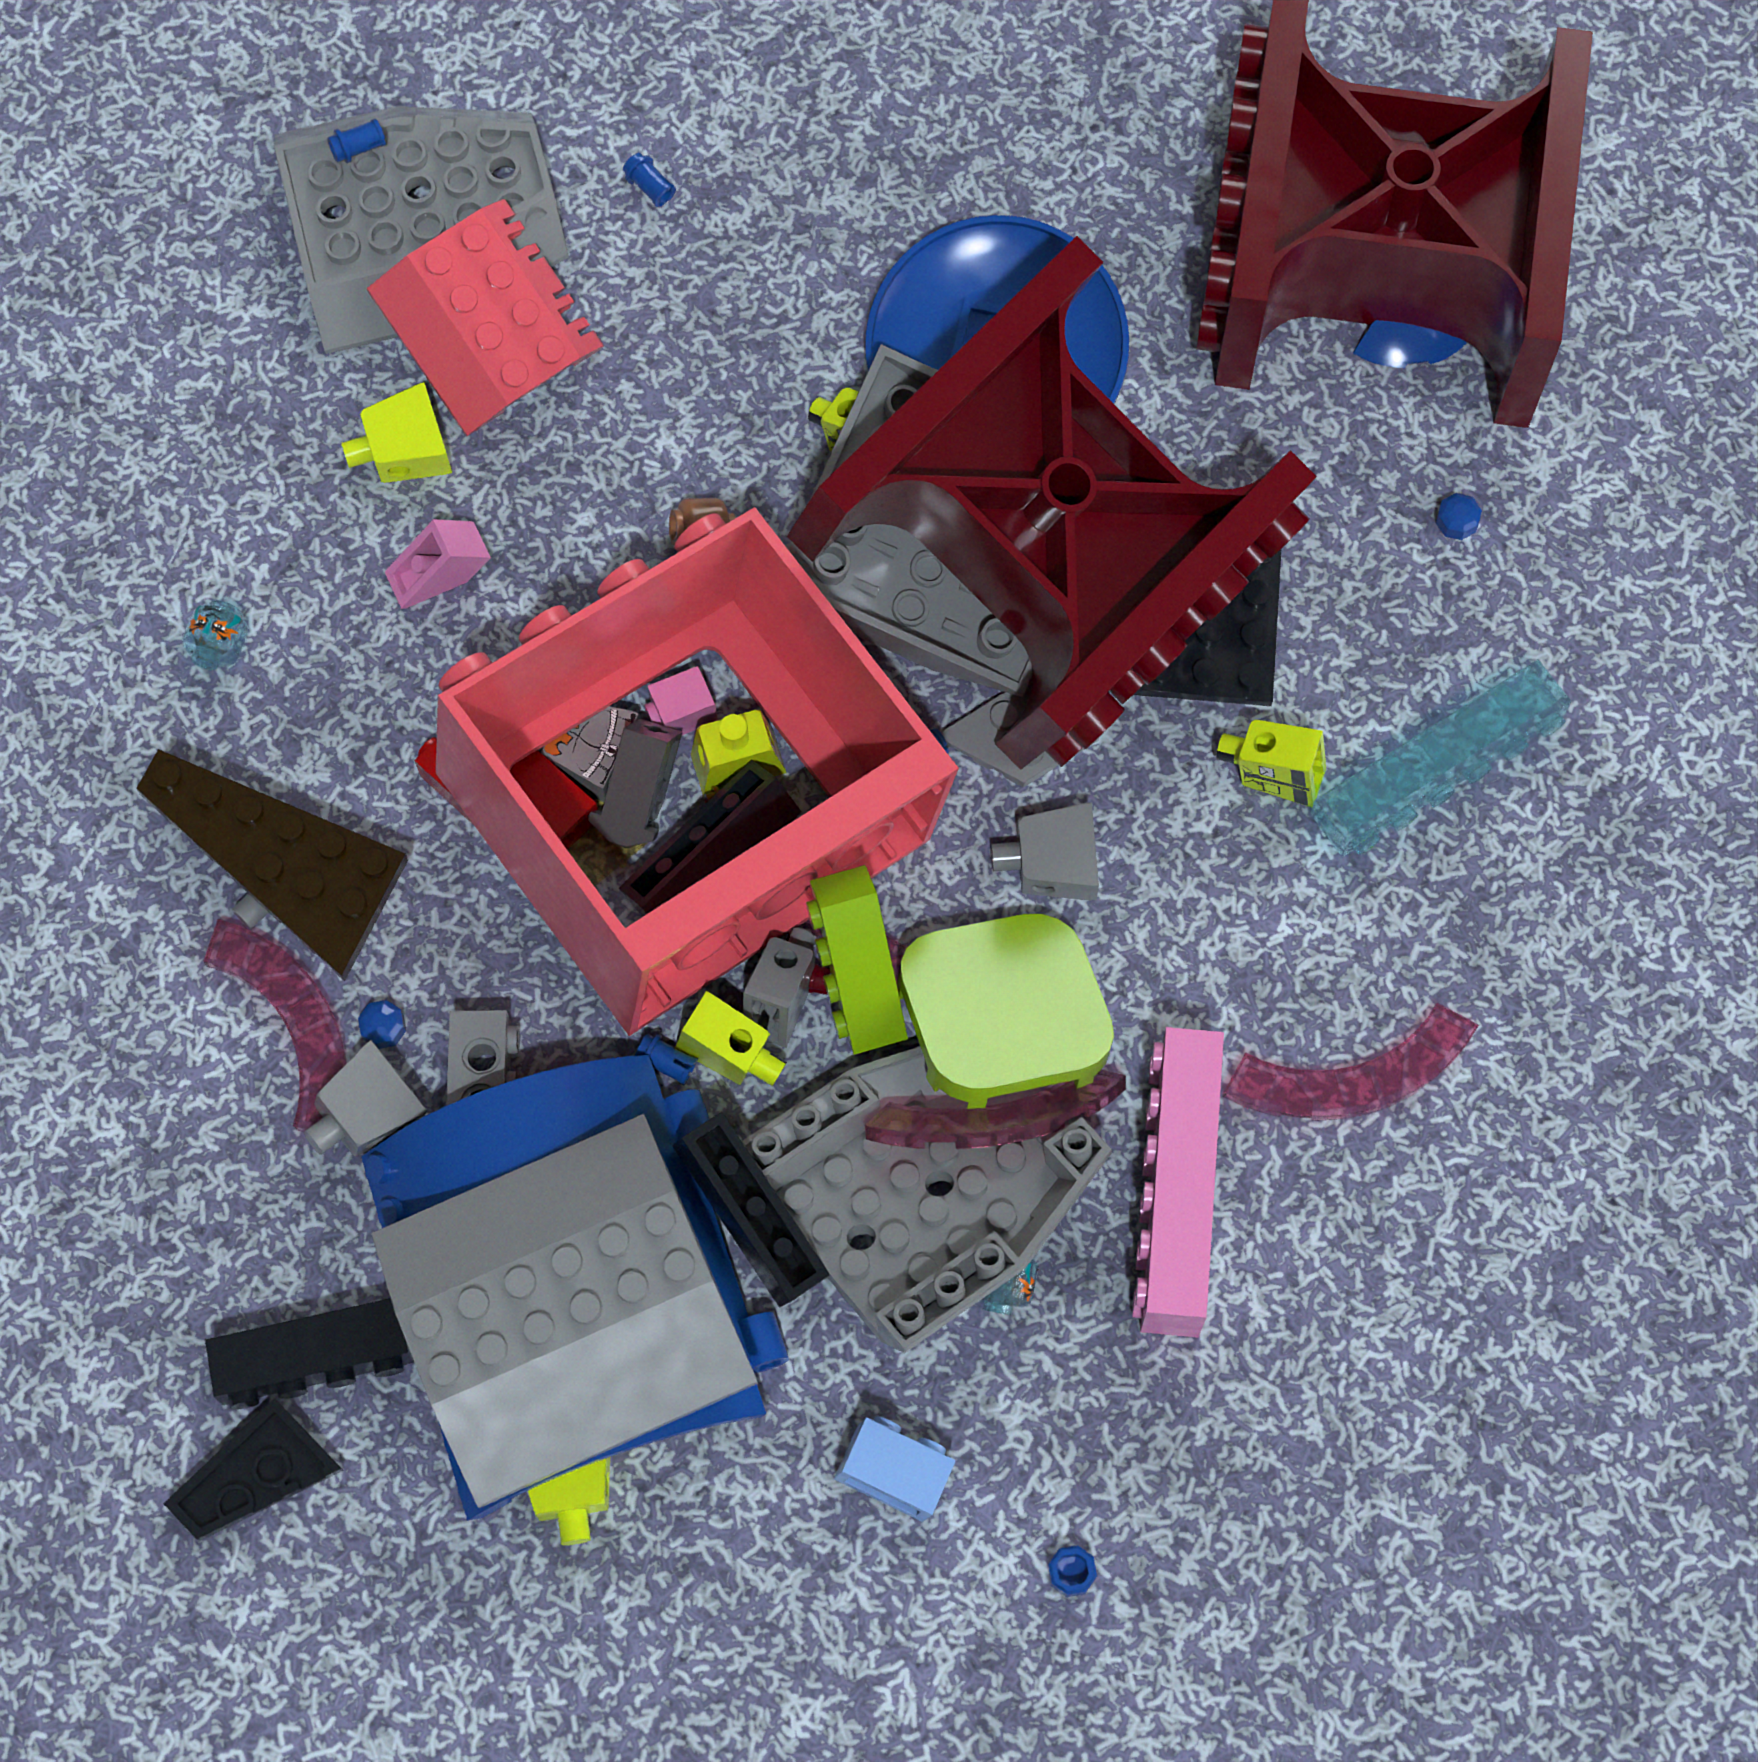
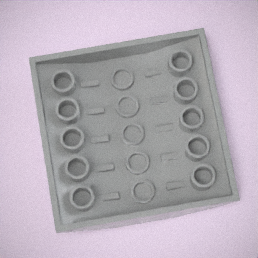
M880 345L812 496L817 488L938 370L884 345ZM885 524L861 526L838 537L814 562L792 541L788 546L790 553L855 636L930 670L1022 697L1024 695L1033 671L1030 658L1022 643L911 533L899 527Z
M644 1114L371 1233L395 1314L428 1399L478 1508L758 1384V1380Z

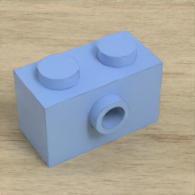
M875 1416L871 1420L866 1417L857 1425L834 1480L921 1522L925 1521L933 1515L956 1460L944 1455L946 1449L932 1440L919 1438L917 1442L900 1434L901 1427L886 1418Z

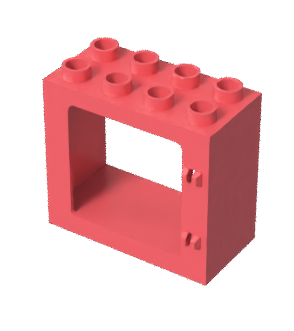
M755 507L727 524L717 513L700 518L678 537L674 545L675 550L678 552L651 569L642 559H634L624 563L611 572L600 584L597 594L601 599L574 615H571L564 605H557L543 611L533 618L521 631L519 641L522 645L493 663L483 652L469 655L452 666L443 675L438 685L442 693L438 695L436 774L628 1036L764 949L770 938H781L789 933L791 928H796L809 920L806 902L814 900L810 880L866 865L872 879L928 842L959 769ZM702 650H712L722 657L828 795L829 799L625 928L511 775L510 770L520 760Z

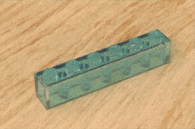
M1538 659L1316 798L1310 816L1342 858L1353 851L1361 855L1380 841L1379 835L1391 827L1395 831H1399L1412 823L1418 816L1416 811L1429 803L1433 808L1443 804L1455 793L1454 787L1467 780L1470 784H1473L1482 779L1491 771L1492 766L1490 764L1503 756L1507 761L1517 757L1529 746L1527 741L1539 733L1545 738L1556 732L1566 722L1564 716L1572 701Z

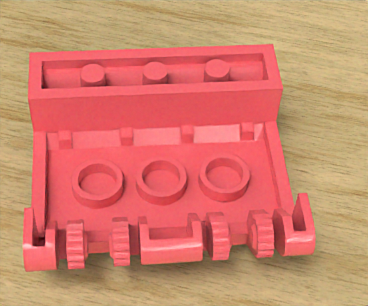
M506 199L480 208L414 250L367 288L368 293L466 436H469L503 414L508 406L571 365L575 367L604 347L594 330L582 336L579 334L590 326L585 317L577 318L569 324H566L561 314L570 309L574 300L569 294L558 299L555 298L565 287L545 257L533 262L530 261L540 253L536 244L527 245L519 250H516L511 241L520 236L525 228L520 220L506 225L516 215Z

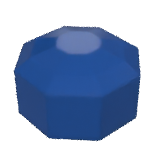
M1455 493L1441 501L1436 525L1445 537L1463 540L1476 533L1482 509L1472 496Z
M387 1000L368 1003L358 1017L360 1034L363 1040L367 1043L371 1040L378 1049L396 1046L406 1033L404 1015L401 1009Z
M1078 1545L1059 1548L1047 1566L1051 1587L1065 1597L1086 1594L1097 1578L1094 1556Z

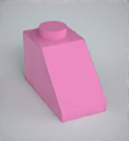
M433 519L387 568L385 575L400 607L406 609L467 583L491 557L474 521Z

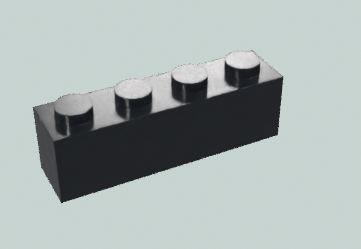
M751 760L619 887V890L643 917L785 827L802 811L778 779Z
M723 1112L709 1119L672 1146L779 1308L792 1302L830 1276Z
M391 1298L205 1339L213 1396L223 1406L229 1404L232 1410L256 1406L259 1404V1397L277 1393L280 1399L299 1397L308 1392V1386L326 1383L328 1388L348 1386L356 1382L355 1376L374 1372L376 1377L393 1376L404 1371L403 1365L414 1363L395 1314Z

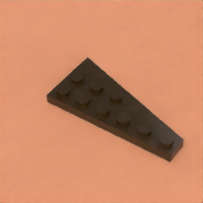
M158 749L136 788L139 794L172 825L192 840L212 861L214 860L240 887L276 920L283 923L309 950L317 954L345 982L408 862L406 853Z

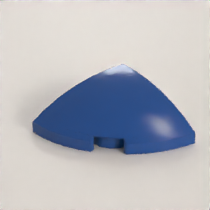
M1374 320L1353 354L1382 366L1406 368L1407 364L1428 362L1431 365L1440 362L1459 351L1468 342L1429 328L1399 322Z

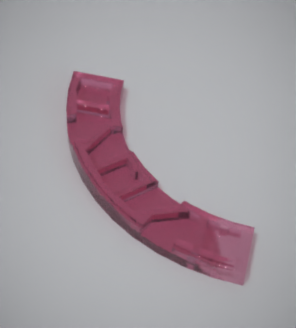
M218 919L203 962L207 967L240 979L262 994L284 1021L293 1041L299 1067L300 1090L293 1127L297 1131L304 1132L323 1118L314 1105L316 1095L347 1064L346 1047L339 1025L322 992L297 961L263 936L240 925Z
M1436 1003L1420 1027L1404 1042L1389 1052L1355 1066L1332 1070L1289 1068L1245 1053L1226 1086L1222 1097L1244 1107L1279 1117L1284 1115L1321 1121L1366 1115L1411 1097L1438 1075H1441L1465 1049L1479 1024Z
M1101 1069L1094 1076L1093 1083L1077 1089L1072 1080L1058 1083L1046 1090L1024 1098L988 1105L986 1108H923L889 1102L865 1124L866 1139L893 1146L925 1149L926 1142H955L956 1149H971L1033 1139L1065 1128L1066 1120L1084 1113V1116L1089 1117L1110 1104L1126 1090V1075Z

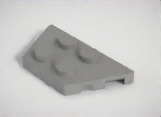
M1033 675L1022 697L1004 692L941 732L947 742L946 747L948 749L952 747L973 758V762L987 769H994L1000 772L1004 778L1023 788L1059 766L1046 752H1043L1020 770L995 745L1023 714L1031 696Z

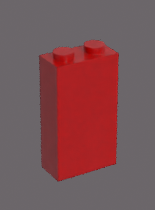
M433 737L424 743L418 752V757L414 760L420 777L471 822L436 774L437 737ZM538 750L512 766L510 770L511 775L565 848L569 850L593 827L588 818L591 811L598 810L597 803Z

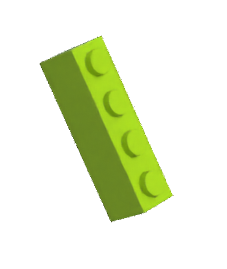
M866 865L810 880L814 900L806 902V907L813 930L821 928L822 937L814 940L822 967L828 965L830 967L831 974L823 976L830 1003L838 1002L839 1010L831 1012L838 1038H848L854 1055L907 1040L908 1036L879 900Z

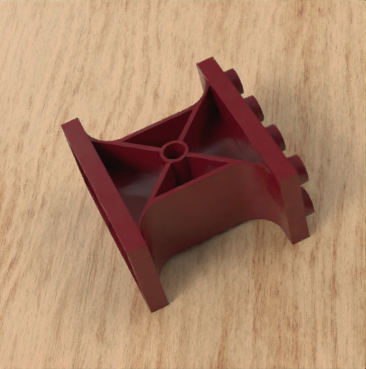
M1273 0L1268 26L1244 24L1232 98L1227 146L1218 195L1217 215L1208 263L1206 291L1196 350L1219 353L1215 385L1250 390L1257 351L1269 333L1287 321L1301 317H1318L1369 325L1374 320L1399 322L1446 333L1460 338L1478 349L1490 364L1496 379L1497 395L1494 424L1529 428L1562 342L1593 32L1557 27L1540 83L1534 89L1518 98L1507 101H1486L1356 84L1341 80L1322 68L1310 51L1305 30L1309 0Z
M1078 236L1058 253L817 488L787 535L814 562L838 537L852 529L872 524L899 527L914 535L1022 643L1032 665L1033 685L1031 696L1019 720L995 743L1020 770L1043 752H1046L1060 767H1063L1082 748L1087 749L1125 711L1121 704H1124L1145 683L1148 685L1158 677L1187 647L1188 644L1185 640L1206 620L1210 621L1220 613L1249 583L1246 577L1267 557H1273L1310 520L1293 501L1317 477L1290 450L1251 484L1234 489L1209 488L1194 482L1183 474L1076 366L1066 345L1065 319L1067 310L1104 263Z

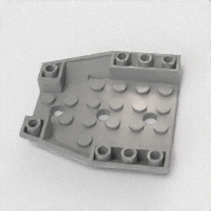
M395 106L274 135L275 153L307 290L325 354L398 337L368 293L367 288L414 250L480 208L502 199H506L516 214L506 225L520 220L525 228L520 236L511 241L516 250L535 243L540 253L530 261L533 262L545 257L551 267L569 258L536 125L530 112ZM376 118L383 130L386 146H380L353 156L350 163H346L344 160L336 162L329 148L327 137L334 135L333 131L336 129L343 132ZM502 166H508L515 170L506 179H498L492 176L493 172ZM417 186H425L430 189L429 194L421 199H414L408 196L410 190ZM332 206H342L346 209L342 216L335 219L323 216L325 211Z
M921 1047L849 1069L742 1141L829 1272L830 1276L827 1277L880 1342L904 1353L1023 1271L1112 1154V1149L1082 1117L1071 1124L1039 1088L991 1097L987 1100L986 1108L967 1109L968 1102L950 1097L941 1089L934 1092L926 1079L928 1067ZM1013 1129H1023L1030 1134L1021 1143H1010L1004 1138L1006 1133ZM937 1181H946L953 1185L952 1190L944 1196H934L927 1191L929 1186ZM860 1234H868L875 1238L873 1245L865 1250L853 1249L849 1244L855 1236Z

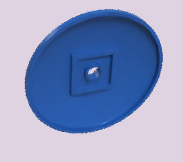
M1010 215L973 217L952 223L927 235L902 255L890 269L873 300L868 317L865 342L868 371L880 345H884L939 370L1074 238L1046 223ZM1101 265L1067 310L1065 339L1068 351L1076 366L1115 404L1127 371L1129 329L1124 304L1110 274Z

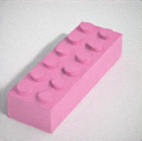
M1166 1027L1163 1041L1154 1042L1153 1055L1150 1057L1148 1084L1157 1085V1088H1151L1145 1121V1130H1153L1154 1135L1147 1136L1142 1164V1176L1151 1177V1182H1144L1139 1208V1223H1148L1147 1230L1141 1229L1140 1241L1137 1243L1136 1270H1143L1144 1278L1138 1277L1132 1309V1318H1141L1140 1332L1198 1338L1207 1318L1224 1032Z

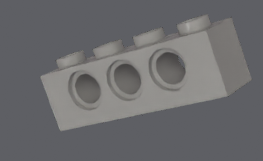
M507 1010L450 1011L446 1106L478 1092L518 1079V1072L510 1071L511 1054L519 1053V1026H512ZM492 1055L496 1057V1061L490 1069L485 1071L473 1069L475 1060L480 1056Z

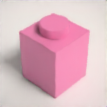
M698 666L647 686L650 702L644 704V708L650 722L681 731L682 735L696 730L701 725L718 721L715 702Z

